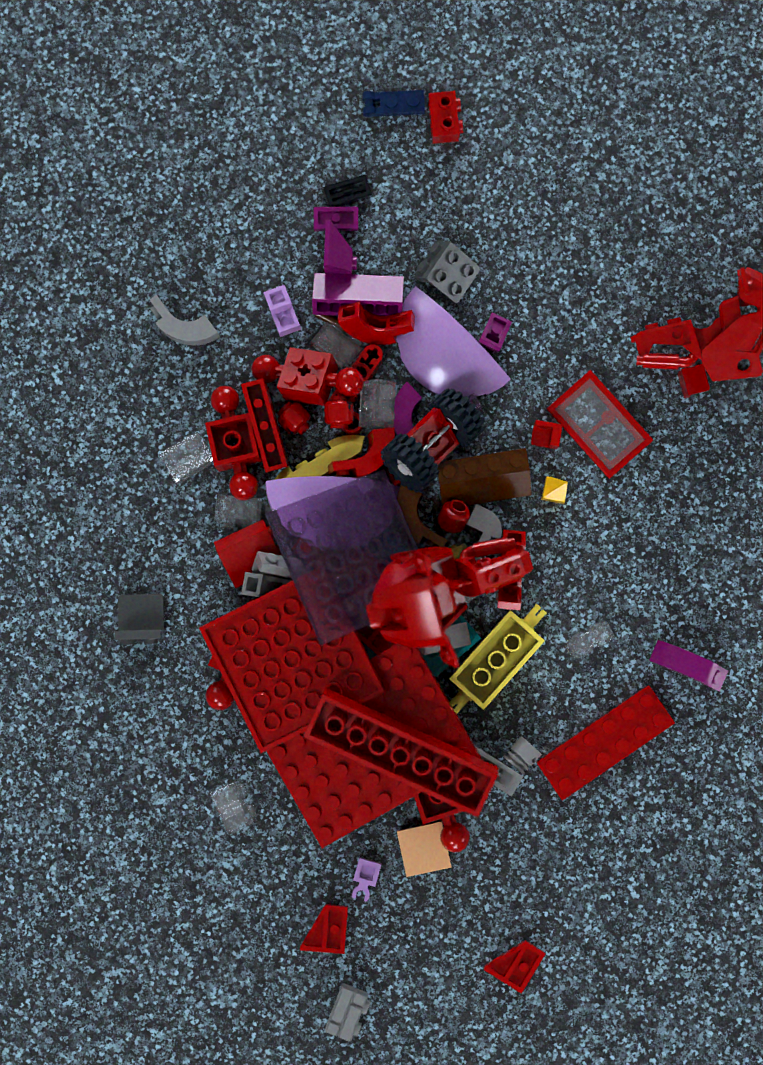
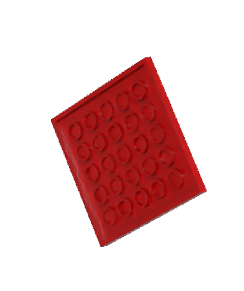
M323 565L199 628L261 753L305 732L326 688L360 704L386 692Z

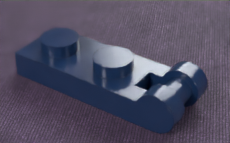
M424 90L365 91L362 93V100L365 102V107L363 108V116L365 117L425 114ZM373 102H380V107H374Z

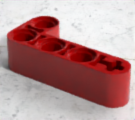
M371 344L366 346L351 367L363 370L367 374L364 378V386L361 392L346 398L347 401H351L353 404L382 364L383 352L378 345ZM377 353V359L373 358L368 367L366 364L369 361V354ZM337 389L332 394V396H342ZM354 411V419L359 421V426L356 429H340L349 435H358L363 429L362 417Z

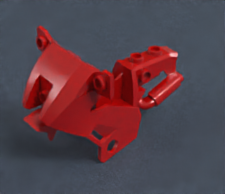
M749 267L737 270V296L720 303L719 318H716L707 328H695L691 319L681 321V317L667 320L668 325L660 327L658 322L645 325V330L630 337L632 343L636 342L639 354L636 365H643V368L678 370L679 367L692 366L699 358L713 382L761 376L763 368L759 355L763 350V332L761 333L763 330V274ZM753 305L757 307L756 312L741 315L740 306ZM653 344L683 345L691 353L687 357H679V354L649 352ZM742 359L750 361V365L746 370H739L737 367Z
M503 537L472 543V546L466 547L461 552L460 558L454 559L451 548L439 546L391 554L390 559L393 561L386 566L381 574L372 596L373 601L366 607L372 629L383 627L380 630L382 636L386 640L400 645L416 648L440 646L439 652L443 662L454 668L459 667L450 638L444 632L468 608L465 596L475 597L483 593L489 594L518 582L520 578L533 570L530 554L525 550L517 549L514 537ZM506 552L504 556H500L494 559H490L489 557L477 560L476 564L475 557H482Z

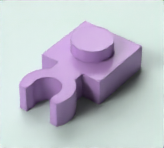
M359 857L353 881L359 882V885L353 889L352 898H355L356 893L362 890L365 892L364 901H368L370 897L368 886H376L382 863Z

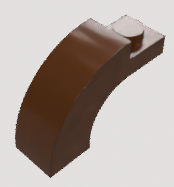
M401 485L397 495L396 508L399 522L405 533L419 545L426 538L428 539L426 544L431 547H446L449 541L426 528L420 520L418 509L424 495L420 492L416 493L414 490L410 491L407 486Z

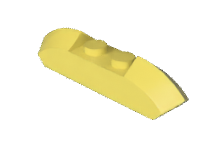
M345 435L332 439L328 442L330 450L327 451L326 448L320 450L314 455L316 458L308 462L305 460L295 466L297 470L294 472L289 466L286 467L275 479L329 475L328 465L331 462L351 460L361 455L365 436Z

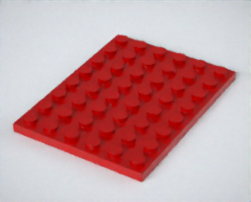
M396 644L370 659L386 692L362 703V705L477 758H482L418 648ZM305 732L266 751L321 848L326 847L422 792L303 737Z

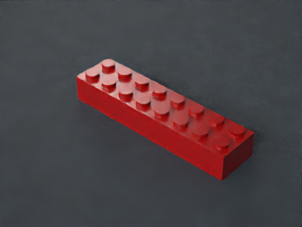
M328 688L322 694L303 736L476 817L479 816L498 776L497 766Z

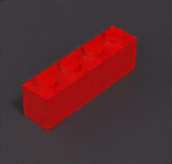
M265 378L241 384L265 473L288 467V458Z

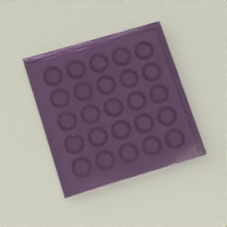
M384 469L265 513L320 646L370 625L366 607L373 601L372 596L381 574L386 566L393 561L390 559V555L418 549Z

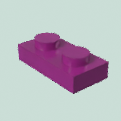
M314 207V231H325L326 220H331L338 231H359L358 207Z

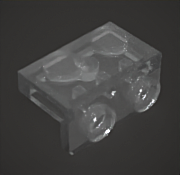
M198 432L187 436L181 442L159 454L176 485L213 464L212 455Z

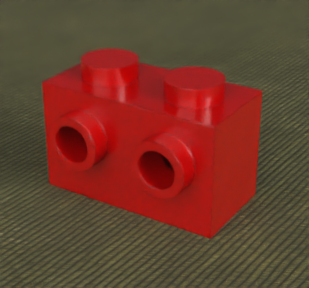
M455 91L429 93L428 106L432 144L459 141V135L463 133V122L458 120L457 113L461 112L460 98H456Z

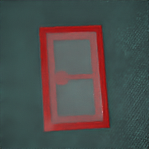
M591 370L547 408L550 414L559 424H563L562 427L609 479L653 441L650 435Z

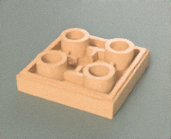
M442 821L397 830L406 877L451 868L448 850L443 847L440 840V834L443 829Z

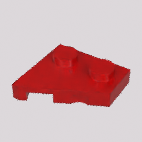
M325 904L302 942L300 951L344 954L348 906Z
M524 940L484 965L483 970L522 994L546 953L527 940Z

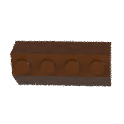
M526 448L442 461L438 464L439 474L437 480L442 506L450 500H461L467 506L532 495Z

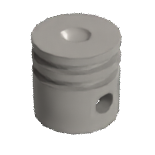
M521 736L511 747L512 750L507 751L508 755L503 757L524 775L525 769L528 771V766H532L542 754Z

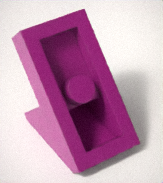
M492 312L478 342L483 348L497 354L503 345L512 321Z

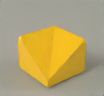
M546 476L541 500L564 504L568 482Z

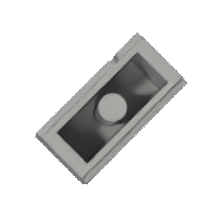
M342 983L327 1021L325 1032L350 1042L353 1036L357 1037L362 1023L358 1021L361 1014L366 1015L371 1002L367 1000L368 993Z

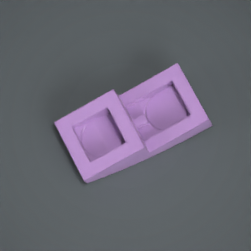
M285 285L263 292L280 337L301 330Z

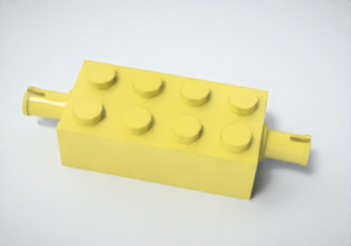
M535 604L524 619H520L509 610L448 678L458 687L457 690L459 691L450 701L452 707L457 704L454 708L456 714L459 713L468 701L471 702L472 700L484 710L544 643L545 640L534 631V627L547 614L544 610H541L537 616L535 615L541 609L539 605Z

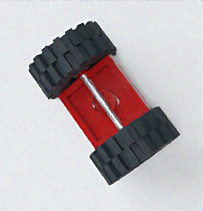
M448 388L430 403L428 414L407 434L397 435L382 449L380 454H382L381 459L384 460V466L389 468L388 472L395 476L394 479L396 481L399 480L402 486H407L408 490H414L416 493L422 492L437 478L439 474L438 464L459 444L461 447L469 446L485 430L486 425L484 424V418L481 417L482 413L476 409L477 406L474 403L469 402L470 399L467 396L463 397L459 391L456 393L455 389L450 390Z

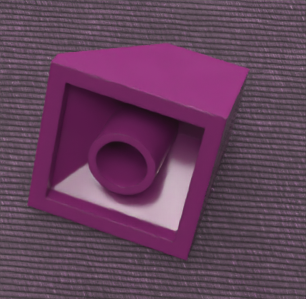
M326 220L324 246L325 273L352 274V270H357V257H353V249L331 220Z

